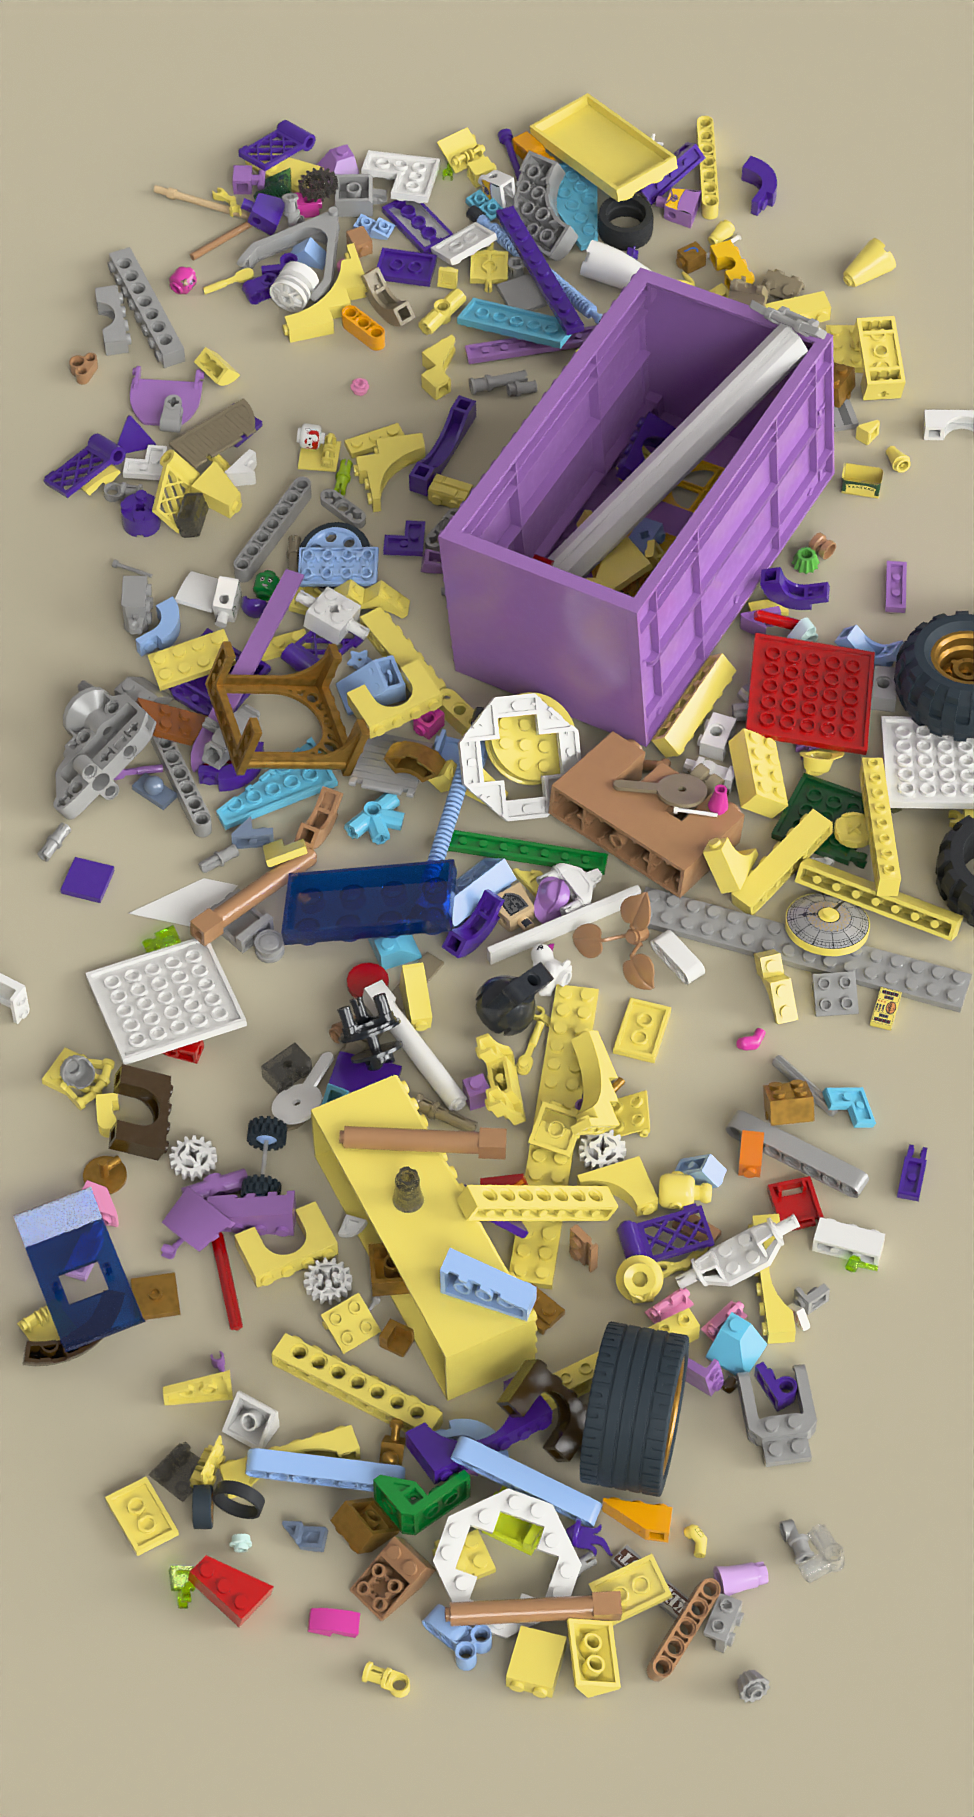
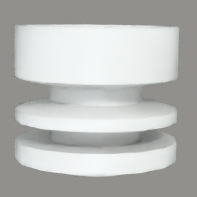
M291 261L286 263L272 284L270 295L273 301L282 309L289 312H300L308 303L312 292L319 285V279L316 273L307 265Z

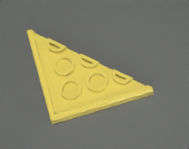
M626 536L602 560L596 578L603 581L608 588L619 592L651 570L653 566L630 538Z

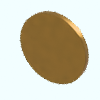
M118 1155L115 1157L100 1156L94 1158L86 1165L83 1171L84 1184L88 1180L104 1186L108 1189L109 1194L119 1191L127 1179L126 1167Z

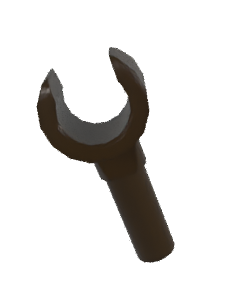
M728 1376L721 1387L722 1390L728 1394L732 1393L738 1386L736 1384L737 1380L732 1376Z

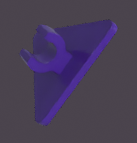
M128 415L117 444L123 447L126 453L145 450L148 445H156L134 418Z

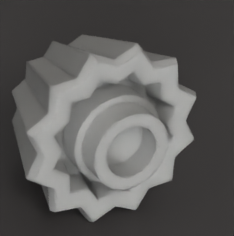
M749 1669L744 1671L737 1679L739 1697L744 1699V1702L751 1701L753 1703L755 1700H760L762 1696L767 1694V1690L770 1688L768 1685L769 1680L756 1670Z

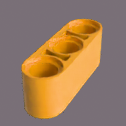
M353 305L345 306L342 309V325L345 330L372 350L379 351L385 347V330L381 325Z

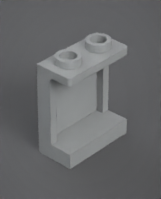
M238 888L234 892H230L224 900L213 905L210 909L214 910L241 890ZM253 907L223 928L224 933L222 936L243 954L254 945L257 934L264 930H274L273 917L268 913L262 915Z

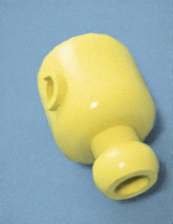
M681 1171L663 1174L659 1179L658 1202L663 1208L682 1210L683 1206L694 1204V1200L704 1204L711 1202L712 1185L709 1183L695 1185L694 1178Z

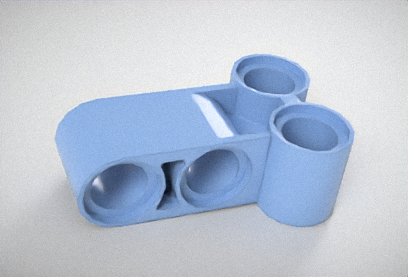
M437 1604L422 1621L427 1631L455 1652L456 1665L463 1671L472 1670L476 1666L477 1653L484 1654L492 1648V1632L488 1626L476 1625L473 1628L471 1626H450V1622H445V1607L441 1604ZM478 1637L486 1638V1640L484 1641H478L476 1639ZM463 1654H470V1655H471L469 1658H462V1657H461V1655H463Z

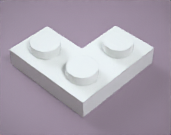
M148 445L145 459L126 458L123 478L160 480L163 468L160 465V459L168 451L167 446Z

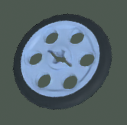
M331 522L313 529L304 538L300 547H345L344 544L347 540L355 541L352 547H370V544L365 534L357 527L348 523ZM329 535L337 536L333 542H327L326 538ZM299 550L297 554V564L299 563Z

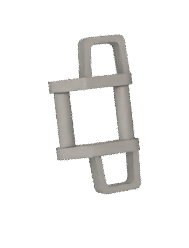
M754 300L749 305V308L764 315L765 319L779 325L782 323L792 327L795 332L805 337L812 336L822 340L825 339L827 332L818 328L819 321L816 319L804 317L790 311L785 306L775 310L771 307L766 308Z

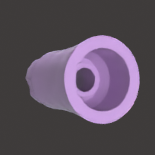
M763 1561L731 1566H715L713 1569L714 1579L721 1587L720 1594L728 1596L757 1588L758 1585L767 1584L769 1581L768 1571Z

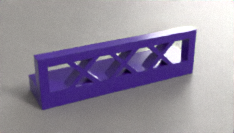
M686 142L673 153L676 156L677 169L665 175L660 182L649 184L635 193L642 194L650 205L656 202L658 195L663 196L705 159L696 143Z

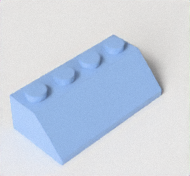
M484 858L427 901L429 903L427 910L444 926L459 927L465 923V919L468 916L472 915L484 890L490 889L495 894H498L512 886L511 883L517 879L505 858Z

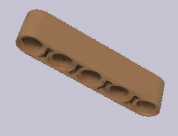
M707 1578L694 1588L646 1668L647 1675L651 1680L661 1681L673 1672L721 1592V1587L715 1579ZM704 1586L711 1590V1596L704 1593ZM692 1605L699 1609V1615H695L692 1612ZM680 1625H684L687 1628V1635L680 1631ZM668 1644L675 1647L676 1654L669 1652ZM656 1663L663 1666V1674L657 1672Z

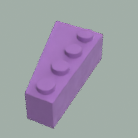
M295 1190L287 1191V1195L268 1192L267 1196L260 1197L256 1196L255 1193H248L243 1198H238L235 1194L207 1196L209 1203L235 1223L232 1228L226 1227L221 1232L237 1234L255 1226L260 1236L265 1234L280 1237L294 1236L296 1224Z

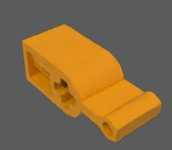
M528 131L512 138L514 151L521 159L524 160L527 153L532 151L555 161L554 157L546 152L542 143Z

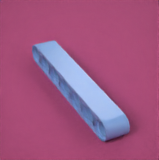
M465 1436L459 1437L452 1453L451 1459L454 1462L511 1490L553 1504L556 1512L574 1521L579 1518L582 1525L594 1527L602 1508V1504L597 1500Z
M252 1448L247 1452L245 1473L247 1476L254 1478L374 1492L373 1479L379 1475L405 1479L406 1469L392 1464Z

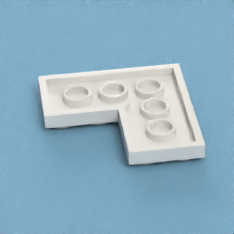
M368 150L361 174H369L373 178L396 179L391 191V199L428 203L440 167V159Z

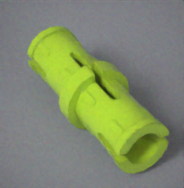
M346 459L341 460L339 471L335 476L336 484L334 490L338 493L341 490L342 496L346 494L347 484L351 479L350 472L353 462L349 459L347 465H345Z

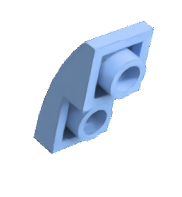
M361 213L353 229L364 226L371 238L388 240L396 225L380 217L375 221Z

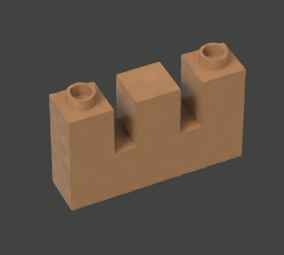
M612 731L552 785L548 813L681 898L710 871L703 851L711 839L728 837L733 847L740 843L745 814L741 812L736 804L728 801V810L722 815L711 817L689 814L680 821L687 813H673L674 807L664 803L657 794L615 790L613 788L615 780H641L645 751L636 741L632 739L626 740ZM660 763L641 782L659 783L661 779L668 775L680 773L666 764ZM712 794L694 810L710 812L708 802Z

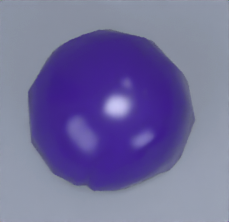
M243 596L241 608L248 617L257 619L261 617L268 602Z

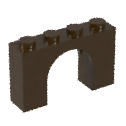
M122 1064L115 1074L113 1093L136 1098L145 1103L152 1113L153 1123L137 1125L117 1120L110 1129L108 1149L158 1161L163 1153L166 1154L169 1147V1141L166 1138L170 1130L168 1116L172 1109V1104L169 1103L173 1093L171 1076Z
M540 1359L525 1360L496 1403L511 1418L524 1417L540 1394L544 1392L551 1396L557 1405L558 1422L542 1448L557 1462H570L582 1444L588 1405L583 1404L578 1399V1395L562 1383L563 1381L559 1376L552 1374L547 1369L545 1362Z

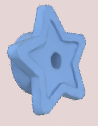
M367 650L361 652L351 651V659L347 662V665L353 666V668L358 670L373 660L368 657Z

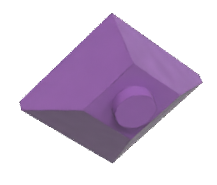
M347 144L330 149L317 164L325 170L319 177V180L328 195L335 193V175L360 174L355 157Z

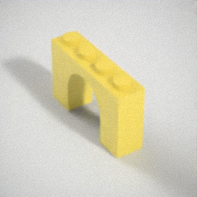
M419 659L401 667V676L412 694L409 700L402 705L387 707L379 704L365 684L347 692L348 706L357 719L365 720L366 726L370 730V739L381 736L393 728H398L406 722L418 719L421 715L435 711L443 706L442 693Z
M316 1201L295 1209L296 1221L306 1240L303 1246L294 1253L280 1255L269 1251L263 1244L255 1226L234 1235L235 1246L257 1288L268 1286L282 1277H289L301 1269H308L309 1265H315L316 1260L319 1262L323 1261L324 1258L330 1260L338 1254V1243Z

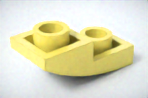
M111 464L81 487V489L90 496L102 483L106 485L114 481L121 472Z

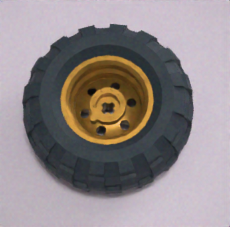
M956 611V614L951 616L942 613L933 616L932 620L928 623L922 622L910 633L907 641H904L896 657L894 673L896 693L904 710L908 711L911 719L918 726H928L930 733L934 735L954 737L953 741L966 742L967 738H974V614H969V611Z

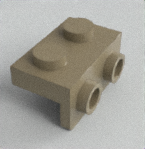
M768 269L762 283L763 285L767 280L771 281L769 295L781 300L798 297L801 289L804 290L805 288L801 278L794 275L791 277L785 276V273L778 269L774 271Z

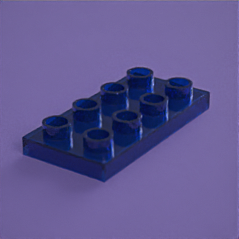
M454 859L289 873L281 930L284 945L302 944L309 946L318 942H353L358 939L378 937L392 939L401 935H437L441 932L452 931L457 877Z

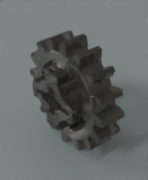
M322 167L319 170L313 168L312 172L307 170L306 175H301V180H298L299 192L303 198L307 197V201L314 199V202H317L318 199H321L323 202L325 197L330 199V194L335 195L336 190L339 189L338 178L335 176L334 171L330 172L329 168L325 171Z

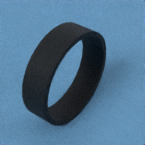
M232 1480L220 1481L212 1496V1500L218 1508L230 1515L243 1519L258 1518L265 1504L263 1495L256 1489ZM224 1494L241 1497L254 1506L240 1504L229 1499Z

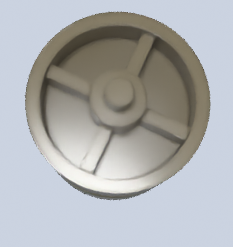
M700 763L693 770L689 769L688 773L705 783L707 798L713 794L717 785H724L725 780L715 773L710 775L709 768Z

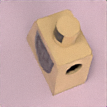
M520 882L497 894L505 900L498 913L500 917L498 923L508 932H512L519 927L524 932L534 928L535 925L532 922L534 919V905Z

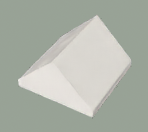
M237 1391L222 1432L251 1448L264 1449L280 1427L278 1411L241 1391Z

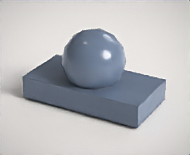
M145 773L132 785V790L162 810H165L177 798V793L165 786L162 779L158 776H150Z

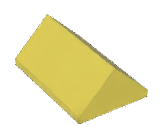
M568 1618L567 1627L575 1687L587 1698L620 1689L612 1621Z

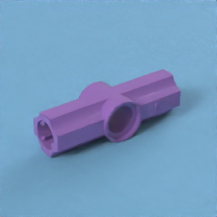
M244 1168L224 1175L212 1173L206 1176L202 1182L183 1187L181 1191L183 1194L187 1187H189L207 1201V1196L228 1195L240 1191L243 1179H247L248 1175Z

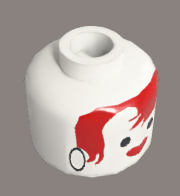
M304 423L302 427H298L297 443L300 444L301 448L317 450L320 444H324L325 433L322 432L320 425Z

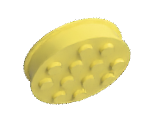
M534 692L521 693L517 695L532 694ZM535 693L545 704L559 713L565 721L574 726L570 715L560 703L549 696ZM535 714L498 718L500 739L485 740V748L493 766L504 777L523 785L542 784L541 776L560 774L556 733L537 735Z

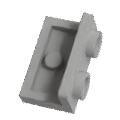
M722 1593L719 1594L703 1634L716 1640L715 1650L724 1653L727 1646H732L736 1635L733 1631L735 1626L740 1627L744 1613L741 1612V1600Z

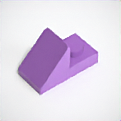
M779 606L760 609L781 615ZM755 611L740 613V629L752 635H755V633L766 634V627L774 626L755 621L753 615Z

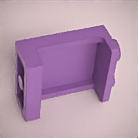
M688 1358L685 1381L707 1395L712 1396L715 1391L721 1389L724 1383L719 1361L713 1359L710 1365L705 1368Z

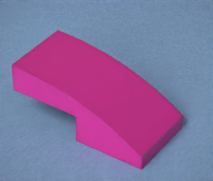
M311 1608L307 1632L329 1637L334 1633L356 1638L359 1633L360 1613L341 1609Z

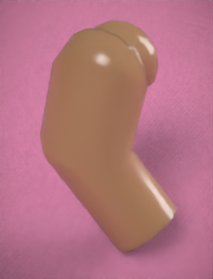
M663 758L661 761L644 760L643 770L653 771L660 763L670 767L671 761L667 758Z

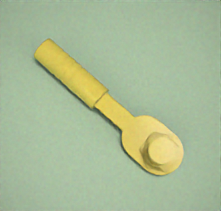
M251 268L242 269L231 278L203 287V291L206 295L234 282H246L254 277V272Z
M542 1021L536 1022L526 1053L520 1056L517 1061L516 1070L520 1075H527L531 1071L533 1065V1058L531 1056L545 1025Z

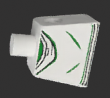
M219 577L213 601L215 625L225 628L227 622L233 623L236 620L242 602L239 579Z

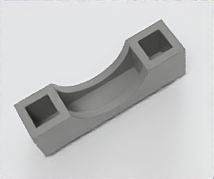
M117 285L95 288L99 315L107 316L113 320L109 326L102 329L106 356L129 353L128 345L132 343L130 333L126 334V331H129L128 320L123 319V317H126L125 306H121L124 303L122 292H118Z

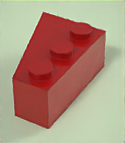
M207 1555L190 1571L188 1581L238 1627L266 1601L274 1586Z

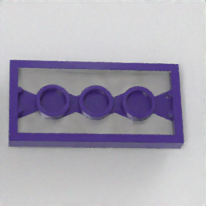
M395 200L382 207L383 214L396 225L421 253H431V247L453 235L424 203Z

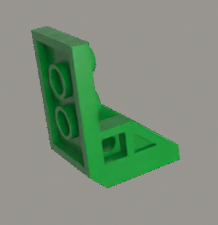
M465 1469L460 1473L452 1474L447 1482L441 1486L438 1485L432 1488L428 1495L415 1481L386 1475H379L373 1479L375 1501L399 1528L400 1532L406 1535H417L471 1497L470 1475Z

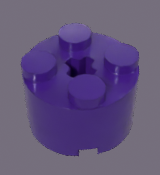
M138 490L136 493L127 496L120 504L123 528L133 537H137V535L149 537L155 534L161 526V519L152 512L155 496L147 493L145 490Z

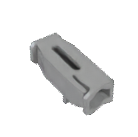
M247 704L242 705L240 709L234 712L241 736L249 717L258 718V721L260 718V712ZM206 717L202 727L214 734L211 741L205 744L202 761L220 770L230 759V755L219 723Z

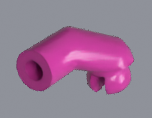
M756 1028L753 1036L739 1038L736 1041L737 1048L745 1051L756 1050L760 1046L766 1032L761 1028Z

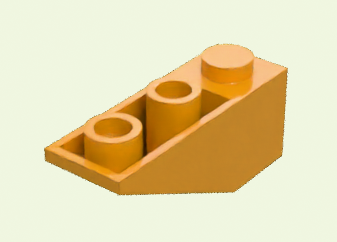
M617 1497L603 1498L602 1511L645 1540L668 1543L672 1507L661 1503L655 1505L646 1504L639 1500L632 1502L624 1501Z

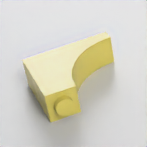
M728 837L711 839L703 851L721 894L740 891L758 857L756 848L736 851Z
M640 1156L577 1175V1185L608 1186L612 1195L624 1200L633 1209L637 1217L650 1215L658 1210V1197Z

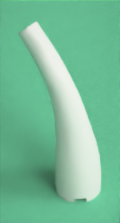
M591 240L586 251L585 261L582 262L580 275L622 289L628 285L632 275L636 274L640 267L647 270L650 269L623 251Z

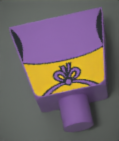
M672 188L668 197L657 196L655 206L664 208V218L666 220L691 228L701 204V191Z

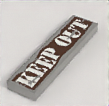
M626 1545L611 1559V1564L618 1570L642 1557ZM664 1577L673 1597L658 1605L676 1620L688 1597ZM694 1605L691 1606V1610L693 1611L696 1608V1606Z

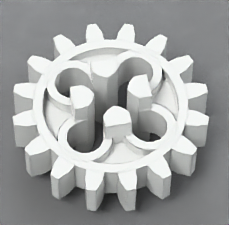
M324 1258L323 1263L316 1260L315 1267L312 1265L308 1266L309 1272L304 1273L305 1280L303 1281L306 1294H312L313 1301L319 1298L320 1304H323L326 1300L329 1305H332V1300L335 1299L339 1303L341 1302L340 1296H348L347 1290L352 1289V1275H350L349 1267L344 1268L343 1261L336 1264V1258H333L331 1262Z

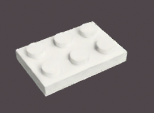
M474 222L431 247V252L448 264L455 265L464 258L474 255L483 247L489 246L497 240L495 232Z

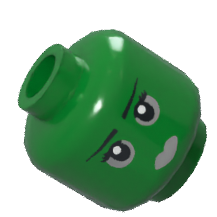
M271 570L258 573L253 586V592L256 594V597L269 601L280 578Z

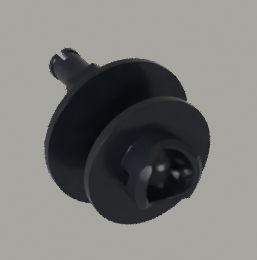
M385 993L377 994L373 997L378 1012L377 1016H371L367 1013L363 996L349 1000L356 1017L355 1019L350 1005L337 1009L343 1025L342 1033L338 1038L339 1043H350L367 1038L370 1048L352 1056L351 1062H365L369 1071H377L383 1064L394 1063L393 1052L403 1047L402 1041H392L381 1045L379 1043L378 1034L388 1031L401 1023L400 1018H396L393 1010L391 1011Z

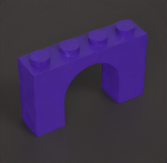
M648 412L645 417L641 416L635 425L638 427L637 430H634L629 438L631 443H628L623 451L625 456L621 457L616 467L619 469L615 476L625 481L646 460L642 452V446L657 448L676 429L675 427L651 412Z

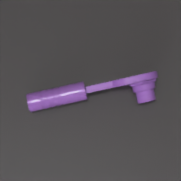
M163 764L123 769L114 780L123 779L126 775L163 772Z

